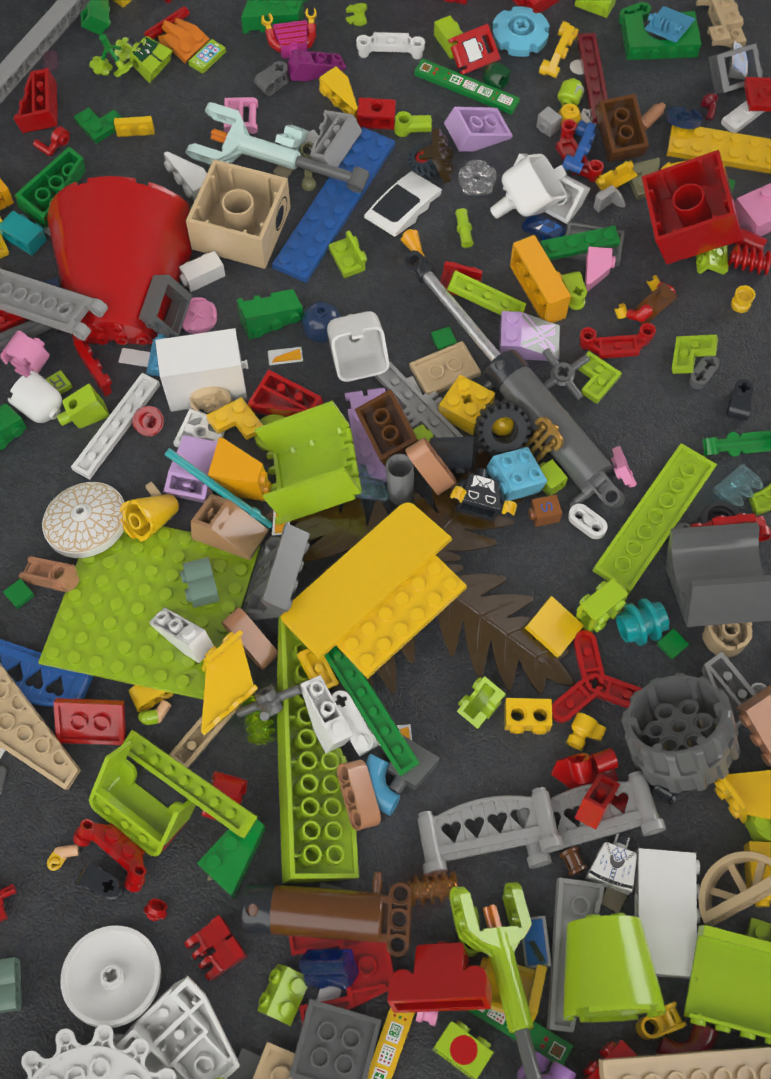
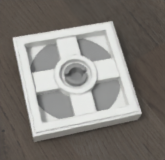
M189 409L173 443L174 446L179 447L183 435L218 442L219 437L222 438L225 431L217 434L207 421V414Z

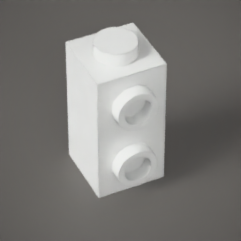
M215 251L206 253L180 266L181 275H179V279L183 286L187 285L190 292L225 277L224 265Z

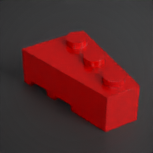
M49 68L31 71L24 88V98L19 102L18 114H15L13 118L22 133L58 126L57 83Z

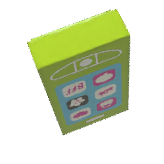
M211 39L189 60V66L204 74L226 53V47Z

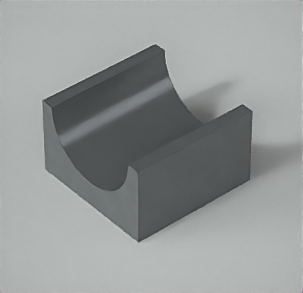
M758 523L671 529L665 569L687 627L771 621V575H764L759 557L760 527Z

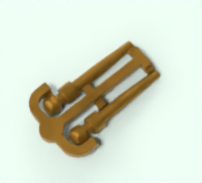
M540 417L534 422L539 428L533 432L527 443L523 445V448L535 442L530 451L533 455L538 448L541 452L535 458L537 463L553 449L559 451L564 443L563 437L559 433L558 425L552 424L547 417ZM544 431H547V432L545 433V435H544L540 440L537 439V438H540V437L544 434ZM551 435H554L555 437H553V438L550 440V442H548V443L543 447L542 444H543Z

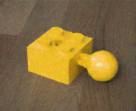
M459 375L440 402L438 411L452 425L474 435L476 432L475 425L477 424L476 418L480 416L479 411L487 408L485 406L487 403H490V405L494 403L495 393ZM509 417L499 418L494 422L491 431L498 436H507L514 428V421Z

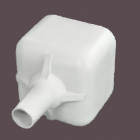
M543 154L528 155L508 169L502 175V184L507 191L506 196L490 208L493 216L498 219L513 209H517L522 216L526 217L538 215L566 198V191L560 182V179L567 175L563 166L560 165L553 170L550 162Z
M366 311L335 318L328 323L327 332L332 357L340 380L345 382L380 375L388 370L389 359L385 335L379 318L375 313Z

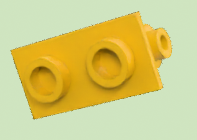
M625 161L616 167L615 171L611 170L603 175H599L595 182L600 190H605L611 185L617 188L638 175L633 169L632 161Z

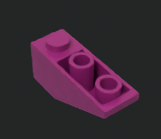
M293 50L287 63L288 74L291 80L295 81L317 79L334 67L341 71L346 69L341 55L336 53Z

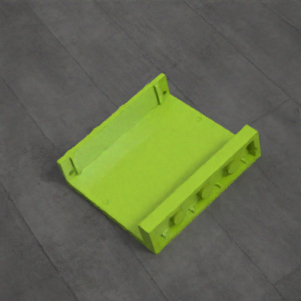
M707 925L699 926L684 1016L691 1018L690 1023L703 1027L706 1026V1022L715 1024V1030L730 1033L731 1029L740 1031L741 1037L755 1040L756 1036L764 1037L765 1043L771 1045V942Z

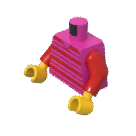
M308 8L306 9V17L309 23H307V20L274 24L272 28L273 16L269 13V22H266L264 16H262L261 22L267 28L265 32L269 45L276 52H279L284 59L290 58L293 50L308 51L316 40V23H314V19L317 13L315 8L313 16H309Z

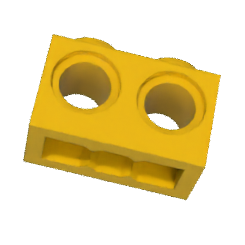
M506 698L504 704L505 730H509L513 734H521L524 731H533L534 734L550 732L552 727V699ZM519 713L523 719L516 721L511 717V714ZM534 714H542L545 720L537 721L534 718Z

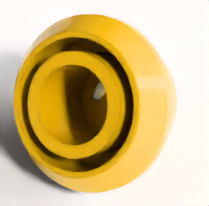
M565 104L558 112L562 116L561 126L562 122L566 119L574 120L578 126L579 121L582 119L579 108L574 104Z

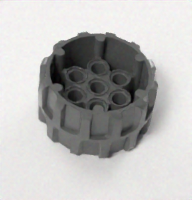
M675 673V676L654 678L643 689L634 692L630 697L631 703L628 710L622 714V724L633 763L637 769L642 770L649 784L653 786L660 785L669 789L670 792L678 794L681 791L695 789L699 792L705 790L709 784L719 778L723 780L729 774L728 768L733 760L738 759L740 754L737 739L739 733L729 698L722 689L717 690L712 686L711 680L703 676L697 678L687 676L685 673Z

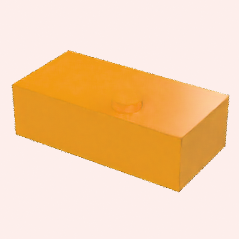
M535 235L514 242L510 268L540 319L552 323L565 319L571 295L562 282L561 274L558 271L556 272Z

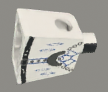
M617 833L613 844L604 842L585 880L605 884V887L629 895L633 890L637 857L635 852L627 850L630 838Z

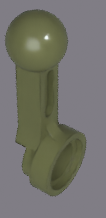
M303 143L299 148L301 156L312 159L310 154H305L303 150L306 147L313 148L314 143ZM305 170V178L301 182L302 189L305 191H313L316 188V181L312 176V171Z

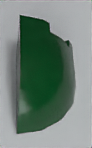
M491 62L484 69L483 81L487 85L503 90L509 84L511 70L502 64Z

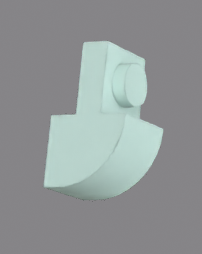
M294 125L285 126L284 133L277 134L275 142L280 143L281 146L299 151L300 146L306 142L309 131Z

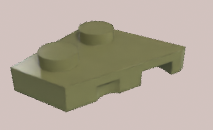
M659 158L633 164V169L638 176L630 180L629 183L637 200L646 198L641 176L659 171Z

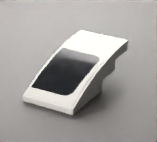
M411 171L389 188L367 211L364 218L395 237L416 222L418 215L428 209L430 202L440 196L442 189Z

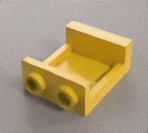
M488 955L487 958H482L480 967L485 970L491 983V1010L504 1014L491 959ZM538 964L536 969L533 970L517 965L531 1019L534 1022L539 1009L547 967Z

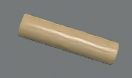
M236 710L230 713L206 735L201 733V716L169 755L189 768L236 713Z

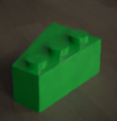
M248 0L241 17L243 34L249 33L250 30L265 32L267 28L262 24L261 19L264 16V20L269 22V13L273 16L272 28L274 24L302 21L304 17L303 1Z
M256 819L245 838L238 836L228 829L197 863L234 900L242 880L246 876L252 858H254L266 832L264 825Z

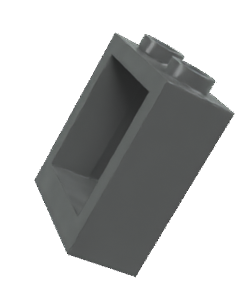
M756 43L708 57L716 94L744 87V81L729 85L724 59L726 57L746 51L750 77H762L763 70L759 61L760 52Z
M153 275L139 319L146 323L145 325L148 328L153 329L158 334L165 335L166 338L179 337L192 295L170 275ZM164 294L172 300L165 323L157 317Z

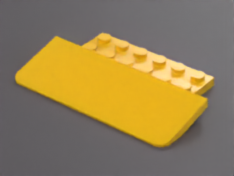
M403 503L293 600L289 611L281 615V620L319 660L334 646H337L368 679L467 589V585L436 556L438 552L452 541V537L414 504Z

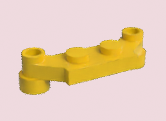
M565 21L562 22L558 32V36H561V39L555 49L552 60H543L539 70L540 74L544 76L547 74L557 78L560 71L558 64L561 58L565 59L569 50L567 46L571 47L578 35L579 29Z

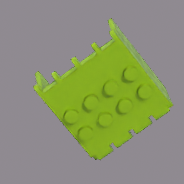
M333 401L255 428L256 434L270 450L266 454L267 459H274V466L269 467L268 471L270 475L276 474L277 483L271 485L272 492L263 494V498L278 514V517L275 518V524L277 525L356 499L355 495L362 492L360 478H358L359 472L352 432L350 428H347L349 423Z

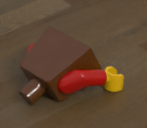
M654 275L652 276V281H646L653 292L634 310L629 309L627 311L625 304H619V308H614L618 319L627 317L628 319L638 321L641 325L649 323L677 298L675 289L666 283L660 282L658 277Z

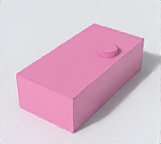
M770 183L738 197L735 201L741 227L759 236L771 232Z

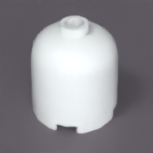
M30 371V376L27 378L22 376L10 390L13 395L11 398H8V402L36 423L54 420L57 418L56 415L61 412L62 397L60 393L36 371Z

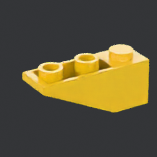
M334 67L319 77V90L323 96H327L332 101L335 107L340 108L343 113L352 114L357 121L358 108L349 79L340 69Z

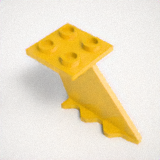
M241 630L235 634L233 632L229 633L222 640L223 643L220 647H212L203 659L202 671L206 672L201 733L203 735H206L215 726L220 724L230 713L254 695L258 689L256 685H253L241 640L243 635Z
M771 770L728 774L723 780L719 778L714 782L716 794L721 800L725 799L730 805L728 809L735 819L739 818L743 824L747 822V815L771 820Z

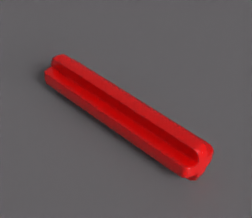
M185 6L181 7L145 31L144 36L151 39L156 38L165 32L162 29L164 20L174 24L176 18L181 20L186 18L190 14L189 10Z

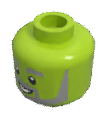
M573 78L562 83L557 95L562 106L565 104L578 106L584 93L582 83Z

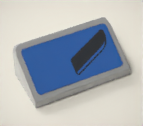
M734 41L731 50L742 47V45ZM746 51L730 56L728 78L745 80L748 68Z
M545 916L531 917L532 925L526 936L522 939L525 967L535 969L538 964L550 967L551 958Z

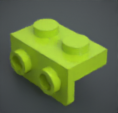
M277 964L276 968L270 973L266 991L260 996L257 1011L291 1026L311 978L287 966Z

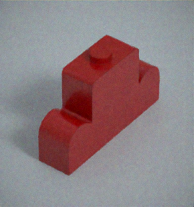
M438 942L436 944L418 945L416 947L413 974L404 969L397 970L392 974L389 981L387 1001L394 1013L491 1009L492 987L482 967H469V956L463 943Z

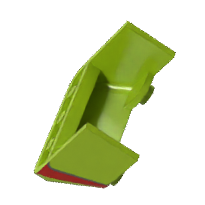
M128 740L105 757L90 794L89 803L97 814L107 822L115 825L147 854L158 856L188 822L196 804L188 799L184 804L174 802L167 808L135 783L137 778L136 767L126 759L132 746V742Z

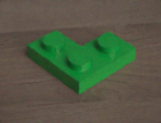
M89 107L74 116L75 122L95 144L115 133L114 118H122L115 109L98 118Z

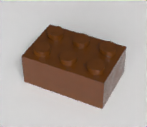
M636 94L600 100L595 113L608 163L644 156L649 143Z
M392 389L355 409L379 460L385 467L387 460L392 455H407L406 448L419 441Z

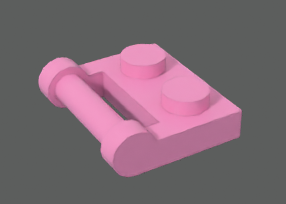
M254 97L225 98L224 106L238 110L242 119L244 107L249 108V122H244L248 133H257L256 108L258 107V99ZM224 123V132H229L232 125Z

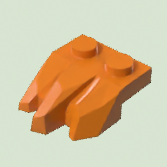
M176 18L174 24L164 20L162 29L166 34L158 36L160 44L171 49L172 53L184 64L210 40L196 25Z

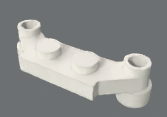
M373 32L371 37L367 35L357 37L356 46L358 54L362 58L368 57L372 51L409 52L414 59H420L425 49V40L419 36L411 38L409 33Z

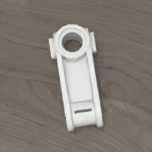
M337 691L332 695L335 703L338 701L337 697L339 695L347 697L345 707L337 706L353 734L350 741L358 755L362 756L379 746V743L350 695L345 691Z

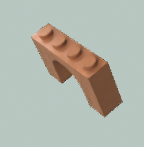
M769 685L736 707L740 714L738 716L740 722L746 728L748 727L751 732L750 739L762 751L761 757L763 761L771 767V685Z

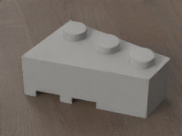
M720 652L704 664L702 673L705 678L711 680L712 686L717 690L722 689L727 694L738 729L743 724L738 718L740 714L736 707L757 693L726 655Z

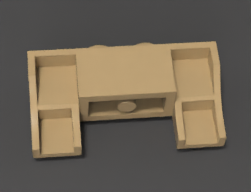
M697 0L696 6H709L708 14L713 27L708 28L707 34H710L712 38V46L724 45L731 48L734 41L745 46L746 38L741 28L743 26V17L740 16L738 5L734 0Z

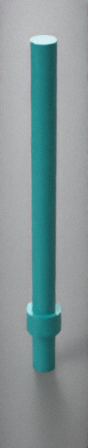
M168 448L165 452V456L219 495L231 500L267 529L273 526V522L263 516L260 510L246 504L172 449Z

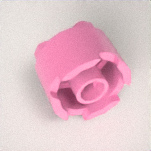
M16 331L0 356L6 365L10 362L16 367L15 372L28 377L30 376V371L40 372L50 354L43 348L45 344L40 339H32L22 331Z

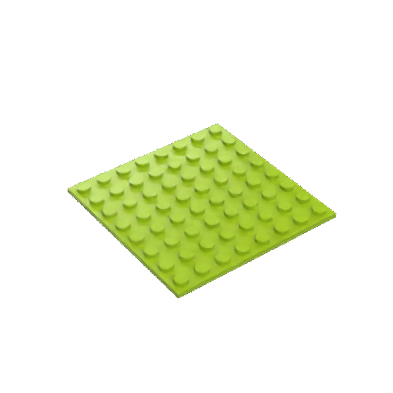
M162 526L149 539L140 541L138 538L132 539L124 530L120 538L105 551L94 556L78 559L75 569L79 576V582L73 590L65 592L38 663L204 699L206 672L202 671L203 660L198 663L186 656L153 628L149 622L157 613L167 608L204 629L216 648L220 647L223 643L222 640L229 634L221 622L238 607L242 609L260 546L252 558L248 560L193 540L191 532ZM208 557L219 601L193 608L192 601L187 602L184 590L188 589V584H183L180 571L184 570L182 563Z

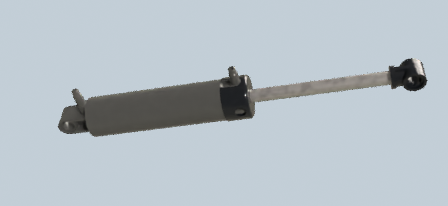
M418 251L408 252L404 258L405 266L420 283L428 285L491 361L485 371L488 381L482 386L489 390L495 387L508 402L513 401L516 405H519L530 421L531 426L529 428L532 432L539 428L534 422L540 417H547L552 424L558 425L559 433L563 437L564 443L559 451L553 449L549 453L582 491L569 503L570 507L575 504H581L594 493L609 507H621L625 500L624 495L608 476L613 469V465L531 370L529 364L517 350L510 349L500 354L434 275L435 269L428 260ZM419 260V263L414 266V263ZM544 431V434L538 439L540 440L547 431ZM551 435L543 445L545 446L555 436ZM617 493V500L610 503V494Z

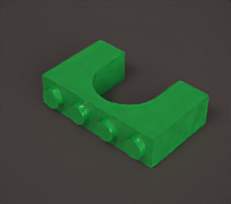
M695 11L680 12L695 18V20L676 43L671 40H659L651 37L645 31L642 13L624 14L621 30L626 59L645 60L698 57L701 39Z

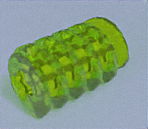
M255 695L249 697L242 706L256 702ZM261 710L245 715L247 717L245 724L248 726L246 733L249 734L247 741L251 744H267L276 740V738L269 736L275 733V729L268 728V726L274 724V721L261 720Z

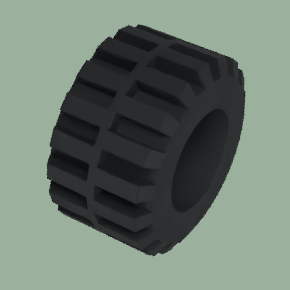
M498 399L493 400L494 403L491 405L487 403L485 405L487 408L479 411L480 416H477V424L475 425L477 436L482 445L489 452L493 451L495 455L514 451L518 447L522 449L524 447L522 443H527L529 440L527 434L530 435L531 432L529 428L531 426L526 413L515 402H508L507 399H502V402H499ZM502 417L513 419L514 428L510 434L505 437L492 435L491 429L496 420Z

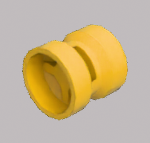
M746 285L738 287L731 301L732 309L739 313L747 312L755 298V291Z

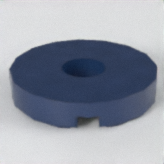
M683 106L669 108L665 116V120L671 125L685 129L700 127L703 119L700 112L695 109L687 111Z

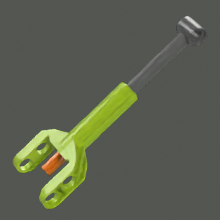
M518 882L506 883L502 899L510 926L502 927L497 906L490 905L483 908L487 928L481 931L479 930L470 893L463 886L453 887L450 891V903L458 936L472 949L490 956L508 1030L510 1033L515 1034L526 1079H542L529 1031L534 1026L514 955L519 942L526 936L532 925L522 887Z

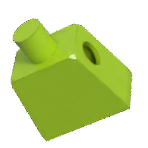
M90 384L85 385L65 398L62 403L66 411L56 415L62 426L73 421L78 428L86 427L110 416L103 399Z

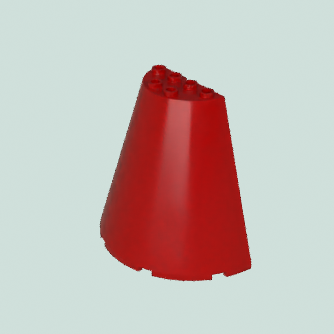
M102 176L88 178L87 183L80 185L74 182L60 190L52 199L47 218L62 289L90 298H97L108 307L102 317H98L91 311H88L80 321L91 330L86 340H82L84 345L87 343L105 345L111 340H115L120 345L152 344L153 339L155 340V337H157L158 333L145 325L146 323L139 319L153 275H170L179 283V275H181L180 266L189 261L193 252L186 219L190 213L189 203L174 192L151 182L148 183V186L136 183L135 178ZM165 294L157 317L162 321L172 301ZM72 334L73 341L78 340V338Z

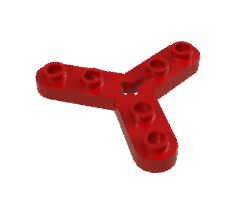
M587 630L578 632L574 638L573 646L581 680L552 704V719L558 723H566L596 698L629 708L631 703L630 697L635 691L643 689L605 675L595 635ZM594 679L598 680L597 684L600 685L595 689L591 688L592 684L589 683V681L592 682Z

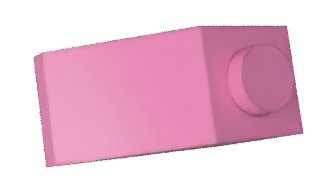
M588 248L585 271V287L587 291L608 276L610 269L614 268L615 256H612V248Z

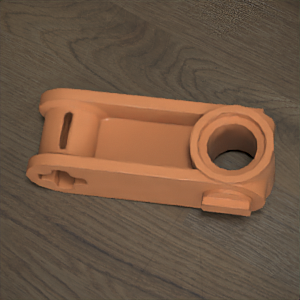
M31 556L27 559L28 564L24 571L19 574V577L27 583L62 592L73 590L79 582V576L73 564Z

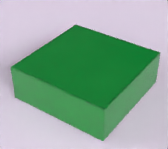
M450 326L431 332V338L437 351L457 343Z
M21 578L3 591L17 610L35 596Z
M674 629L657 642L658 647L671 660L689 645Z

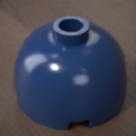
M322 301L315 302L307 307L302 320V327L306 336L315 342H328V323L340 317L339 311L334 305Z

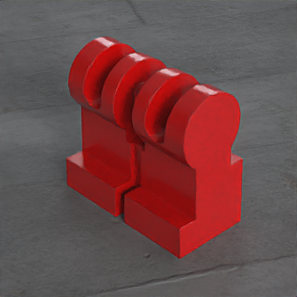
M220 915L216 916L207 926L192 935L184 943L187 949H191L199 943L201 944L200 948L192 954L194 960L205 956L213 947L216 950L214 954L206 956L198 965L200 970L207 968L211 964L214 965L213 969L205 975L208 982L248 957Z

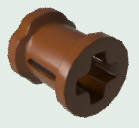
M578 846L559 854V857L563 858L568 868L569 877L588 869L587 865L583 864L578 853Z

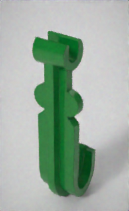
M771 431L741 433L740 436L736 432H731L727 434L726 439L717 440V437L703 439L704 456L716 455L719 452L725 451L731 457L738 456L740 452L743 454L771 451Z

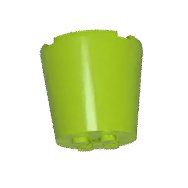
M614 913L608 916L590 914L586 915L585 918L577 919L567 924L563 1019L565 1021L571 1022L574 1021V1017H579L580 1022L583 1023L638 1020V1014L647 1013L648 1018L666 1014L641 918L626 916L624 913Z

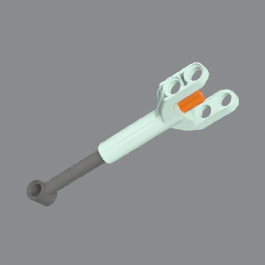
M212 102L207 104L205 112L216 121L232 125L229 133L217 129L211 131V140L224 143L222 152L196 143L189 144L186 150V154L192 159L210 165L213 159L232 163L241 154H245L293 170L299 167L346 182L347 187L356 193L363 192L370 175L368 171L361 167H354L351 172L303 157L300 151L250 136L238 110Z

